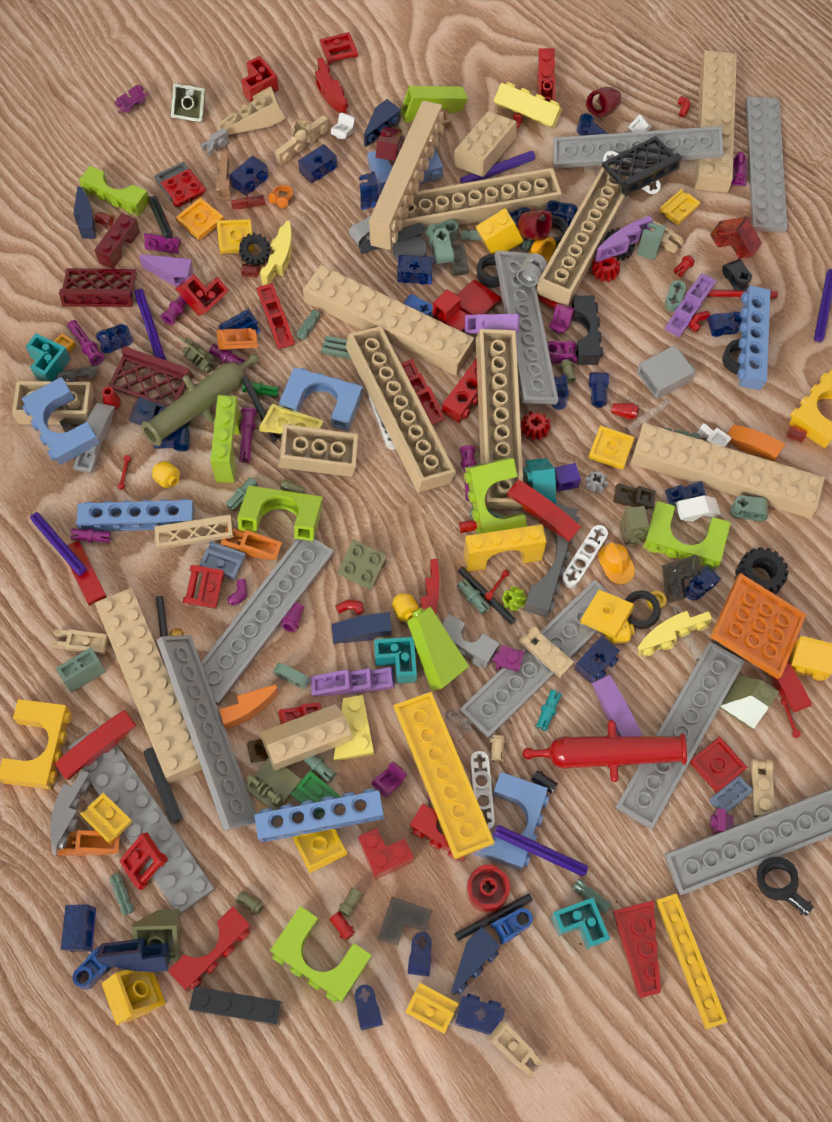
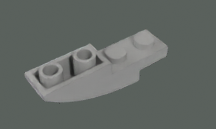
M96 403L86 422L89 423L100 444L78 455L73 466L74 470L93 474L102 442H105L115 411L114 406Z
M83 770L79 773L72 787L63 784L55 801L50 829L53 855H57L60 849L63 850L68 842V834L70 831L73 832L78 825L79 820H77L76 810L80 805L82 794H86L91 785L89 773Z

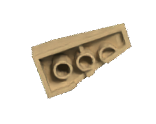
M270 86L252 97V102L248 105L244 103L238 113H232L217 125L218 131L224 128L227 134L231 135L270 127L286 119L272 87Z

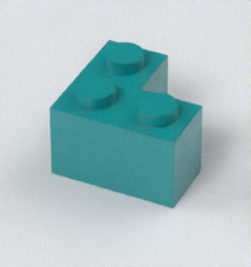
M37 333L34 334L26 345L30 357L35 360L30 368L35 379L39 381H55L71 360L66 347Z
M547 458L525 460L523 476L527 479V483H530V487L556 505L555 468Z
M413 637L374 639L375 665H395L397 684L417 682Z
M593 897L555 911L551 915L558 937L579 930L586 950L607 943L610 940Z

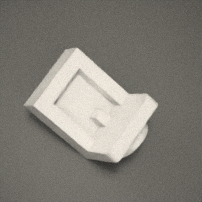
M340 113L338 123L331 128V134L335 135L338 139L348 138L353 133L355 117Z

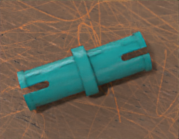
M550 690L545 705L541 707L542 712L535 727L538 729L542 727V731L548 730L552 717L557 713L556 707L562 694L560 692L556 694V690Z

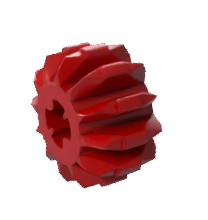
M617 256L599 262L593 260L591 264L592 275H595V280L600 279L601 283L604 280L607 283L610 280L615 281L616 277L620 274V262L617 261Z
M539 410L536 414L532 411L529 412V415L525 414L520 422L521 434H525L526 439L532 438V442L535 439L541 441L543 437L547 438L549 431H551L550 418H546L545 413L540 415Z

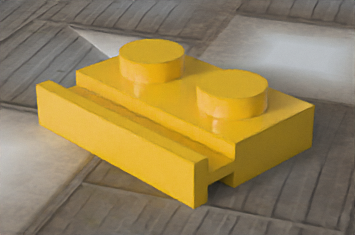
M683 189L678 191L659 210L660 213H664L665 217L677 226L692 214L701 203L689 193H684Z
M104 793L93 801L86 811L80 814L109 844L133 823Z
M419 983L405 1013L445 1034L459 1003Z

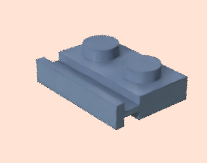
M210 541L209 547L206 549L199 566L224 570L225 577L236 580L246 558V553Z

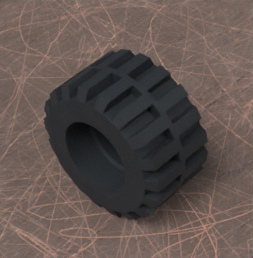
M759 547L757 550L753 548L750 552L745 553L735 570V579L741 573L776 595L787 581L789 570L786 569L788 565L783 563L784 558L782 556L779 557L777 551L773 553L770 548L766 550L763 547ZM752 568L764 569L769 574L770 580L758 578Z

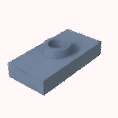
M738 775L710 798L709 802L716 809H726V814H728L753 792V789Z

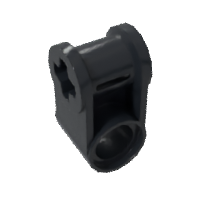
M737 259L723 265V275L728 279L734 290L747 291L749 282L752 280V274L746 268L743 261Z

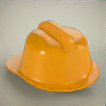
M548 237L536 240L529 254L537 253L541 255L548 264L556 250L555 239Z
M614 542L601 547L598 552V559L607 578L614 584L619 585L630 582L634 577L635 569L627 549L623 545Z

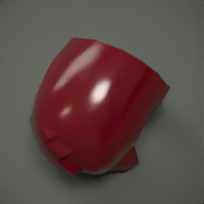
M601 87L588 95L586 107L596 117L607 116L620 106L621 93L613 87ZM597 94H599L597 102L601 106V110H596L593 107L592 101Z
M534 207L529 212L520 215L517 229L520 235L526 239L542 240L551 231L553 216L550 211H536ZM543 214L545 215V221L539 219Z

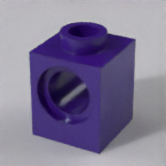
M576 463L554 467L557 492L579 488L581 478Z

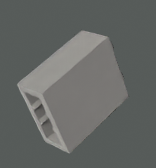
M674 345L639 363L637 374L657 400L691 382L695 370L693 365L684 358L682 351L678 350Z

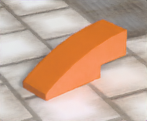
M733 425L727 433L732 438L729 443L747 454L758 455L763 459L775 462L786 445L765 433L744 426Z
M233 528V538L222 539L220 545L246 553V556L276 560L282 542L249 530L243 532Z
M276 684L238 695V704L219 709L225 729L233 728L248 721L266 708L279 694Z
M77 830V832H70L67 836L68 842L63 850L60 849L57 855L92 856L118 854L120 835L109 844L97 831Z

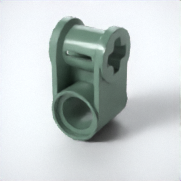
M452 219L429 225L425 229V234L429 236L431 247H434V233L439 228H444L448 231L450 242H455L458 239V223Z
M439 228L435 231L433 239L436 264L454 262V253L449 233L446 229Z
M737 496L734 504L730 507V514L737 519L764 521L768 519V500L763 497Z

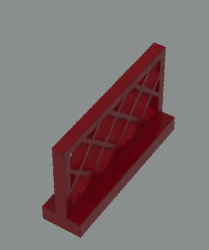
M67 268L63 287L59 291L62 306L133 307L132 297L137 274L136 269ZM70 275H79L73 280L70 278ZM90 275H96V277H94L91 280L87 278ZM107 275H113V276H114V277L110 278L109 280H107V279L105 278ZM125 275H131V277L126 280L122 278ZM83 279L86 281V283L81 286L77 284ZM99 280H102L104 282L99 286L94 284ZM117 280H119V281L121 282V283L118 284L117 286H114V285L112 284V283H114V282L117 281Z
M124 346L121 351L123 356L108 387L136 398L141 397L168 407L170 404L165 403L164 397L173 394L175 397L174 401L180 398L186 388L183 376L187 375L192 380L193 374L189 368ZM125 362L132 363L134 368L124 372ZM143 368L149 369L150 374L140 377L139 370ZM136 372L139 379L129 383L127 375ZM164 374L166 380L157 383L154 376ZM124 377L127 384L120 387L116 386L117 380ZM153 378L155 384L145 388L143 381ZM177 379L181 380V385L173 389L171 382ZM141 383L143 390L133 392L131 386ZM169 383L171 390L161 394L159 387ZM157 388L159 396L149 397L147 392Z

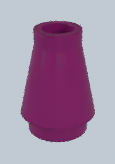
M295 602L281 619V627L284 630L295 632L299 629L304 606Z

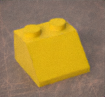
M506 208L476 226V231L490 254H495L496 251H510L524 242Z
M800 636L795 642L788 659L796 675L810 676L818 681L826 680L832 674V643Z
M124 970L113 974L101 983L116 1025L135 1020L166 1004L154 972Z

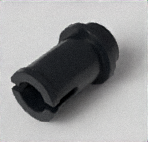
M539 770L531 778L534 784L548 788L547 791L552 794L558 784L544 775L543 771L540 772Z
M798 893L785 900L799 910L800 915L804 914L807 916L814 907L811 901L808 902Z

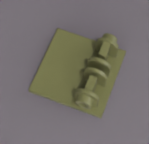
M178 336L179 339L188 345V347L182 350L183 355L193 364L195 363V366L204 373H210L213 364L217 367L219 366L214 362L215 358L202 350L203 348L196 342H193L188 337L183 339Z
M353 539L337 574L371 590L381 567H384L386 564L385 559L387 555Z
M268 758L255 775L250 774L247 777L246 781L248 783L246 788L274 811L280 808L302 779L286 767L274 771Z

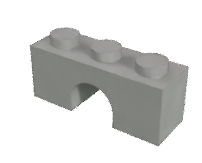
M448 614L442 625L462 656L472 660L471 662L477 667L487 669L494 658L495 652L498 651L500 643L483 633L476 642L465 641L462 638V634L465 631V623Z

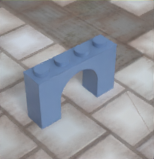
M435 148L433 158L429 160L428 170L424 171V179L419 185L443 178V165ZM376 151L367 153L368 166L381 194L393 167L389 164L388 160L375 158Z
M294 367L280 399L279 406L300 412L304 400L310 394L319 391L328 392L337 399V404L331 416L332 427L349 432L363 397L362 386H359L357 383L342 381L339 378L327 377L321 373L309 372L304 368Z
M62 377L22 398L25 404L22 408L27 416H32L33 420L30 422L34 429L41 432L39 438L44 446L48 445L50 450L47 452L52 461L57 460L60 465L100 444L88 422L65 433H56L49 430L48 420L52 412L75 399Z
M500 772L493 796L512 802L523 810L527 824L526 829L521 835L536 841L537 834H534L536 826L540 827L543 815L540 814L542 807L546 808L549 795H546L548 788ZM493 834L491 835L495 842L494 845L473 853L519 871L522 870L523 866H528L531 854L527 853L528 851L503 841Z

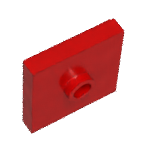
M720 736L689 762L715 793H718L748 768Z

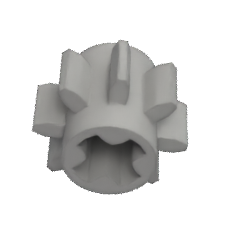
M600 470L594 473L590 471L589 477H586L584 481L588 483L586 490L589 489L592 494L597 492L602 494L603 488L608 486V482L605 481L607 475H603Z

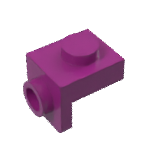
M558 303L553 320L549 323L548 327L553 329L554 332L565 333L570 328L575 308Z
M501 645L500 652L496 651L494 655L495 669L499 670L502 667L519 672L524 651Z
M392 761L387 769L372 781L371 785L387 798L402 785L407 773L402 767Z
M717 808L710 815L712 835L724 832L726 829L734 826V816L726 814V809Z

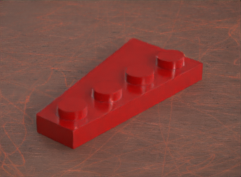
M654 900L612 912L639 999L661 993Z

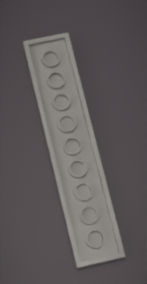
M747 97L745 104L752 231L786 233L787 215L779 98Z
M722 126L554 138V168L600 166L604 162L603 157L607 151L613 150L621 154L654 136H657L673 154L679 153L682 156L681 160L723 158ZM655 143L649 145L651 148L659 149ZM637 151L636 154L645 155L646 152ZM648 152L647 156L657 157L658 154ZM660 154L659 158L666 159L668 156ZM607 155L608 160L613 158L615 155ZM634 159V163H644V160Z
M496 251L494 256L505 314H519V332H516V349L522 403L556 404L558 402V395L536 286H524L517 279V272L529 253Z
M296 539L205 656L201 664L217 705H220L281 625V619L295 602L300 600L332 558L334 550L316 539L314 541Z
M596 580L589 584L540 631L544 637L570 659L598 632L580 622L596 593L600 589L611 594ZM535 639L531 641L534 645L538 643ZM525 647L521 650L524 651V656L519 672L502 668L459 709V712L487 739L555 674Z
M161 636L157 639V643L223 829L228 831L256 824L254 815L256 813L192 636Z
M709 641L656 735L680 736V733H684L687 743L686 765H682L681 762L640 764L615 809L650 830L653 829L743 666L744 660Z
M96 727L88 734H86L85 736H83L82 738L68 746V749L70 750L71 748H73L76 744H78L81 740H83L87 735L92 733L98 727ZM118 745L114 746L108 753L101 754L90 766L82 768L83 771L89 773V780L99 796L104 793L132 820L133 823L124 831L130 843L133 844L141 833L148 832L160 852L167 856V863L155 872L153 878L173 908L180 909V915L215 890ZM152 858L145 864L147 868L154 862Z
M832 788L728 828L724 832L715 833L664 853L663 855L678 895L686 894L759 865L770 857H779L832 836Z

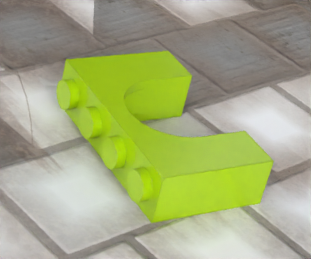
M218 395L210 462L215 480L219 483H235L236 463L233 453L234 434H240L239 425L241 423L237 396Z
M504 458L465 467L464 479L466 484H469L470 489L468 491V498L472 502L474 509L472 510V517L478 527L476 528V534L527 527L525 514L516 513L496 518L488 512L485 506V495L492 484L517 477L514 458Z
M248 485L238 514V530H249L257 533L261 519L266 513L272 510L283 509L297 516L294 525V539L314 541L322 513L323 496Z
M657 501L653 509L643 548L653 553L659 552L666 554L670 558H679L690 564L696 563L703 565L707 569L717 570L721 563L731 522L712 517L708 524L704 541L696 545H686L679 542L671 532L670 525L675 506Z
M300 906L270 949V952L273 954L272 959L280 965H283L284 962L291 967L289 971L297 977L305 976L309 979L307 984L318 991L322 988L327 992L325 996L335 1004L338 1000L343 1003L372 959V955L353 943L336 968L326 972L311 969L304 961L303 947L319 920Z

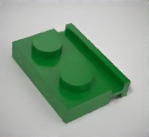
M311 771L302 779L296 789L290 793L300 803L312 800L314 803L321 802L322 798L333 796L334 799L341 798L339 794ZM318 810L315 813V816L319 819H322L325 815L324 810Z

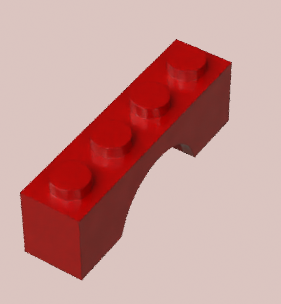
M233 906L217 921L219 939L217 945L209 954L197 958L183 955L168 970L187 992L191 989L193 991L194 987H199L203 982L201 979L207 973L209 975L218 968V962L223 957L228 958L234 952V946L239 941L243 942L250 936L252 926Z

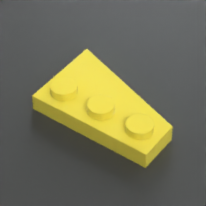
M272 404L260 425L259 431L282 434L284 424L322 429L324 420Z
M363 695L343 698L341 712L347 721L352 736L350 742L335 747L334 762L374 754Z

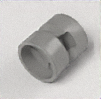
M531 253L526 257L517 272V279L522 285L527 287L537 285L547 266L545 258L537 253Z

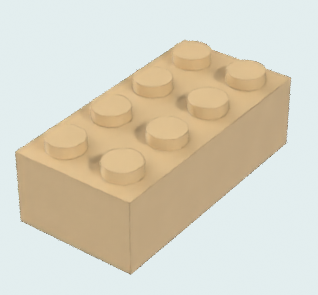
M488 111L454 150L455 167L484 177L516 139V121Z
M17 381L12 414L18 424H31L30 421L33 420L32 416H27L22 408L25 405L22 398L51 383L50 381ZM65 382L75 399L54 410L49 417L48 424L60 425L59 421L66 418L70 425H82L87 421L93 410L95 392L90 382Z
M284 424L281 434L278 468L352 477L356 468L358 434Z

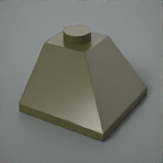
M173 83L171 117L202 123L206 88Z
M739 675L719 708L753 730L779 691L762 680Z
M180 909L157 910L133 923V939L144 938L146 945L168 943L171 955L170 962H176L180 959Z

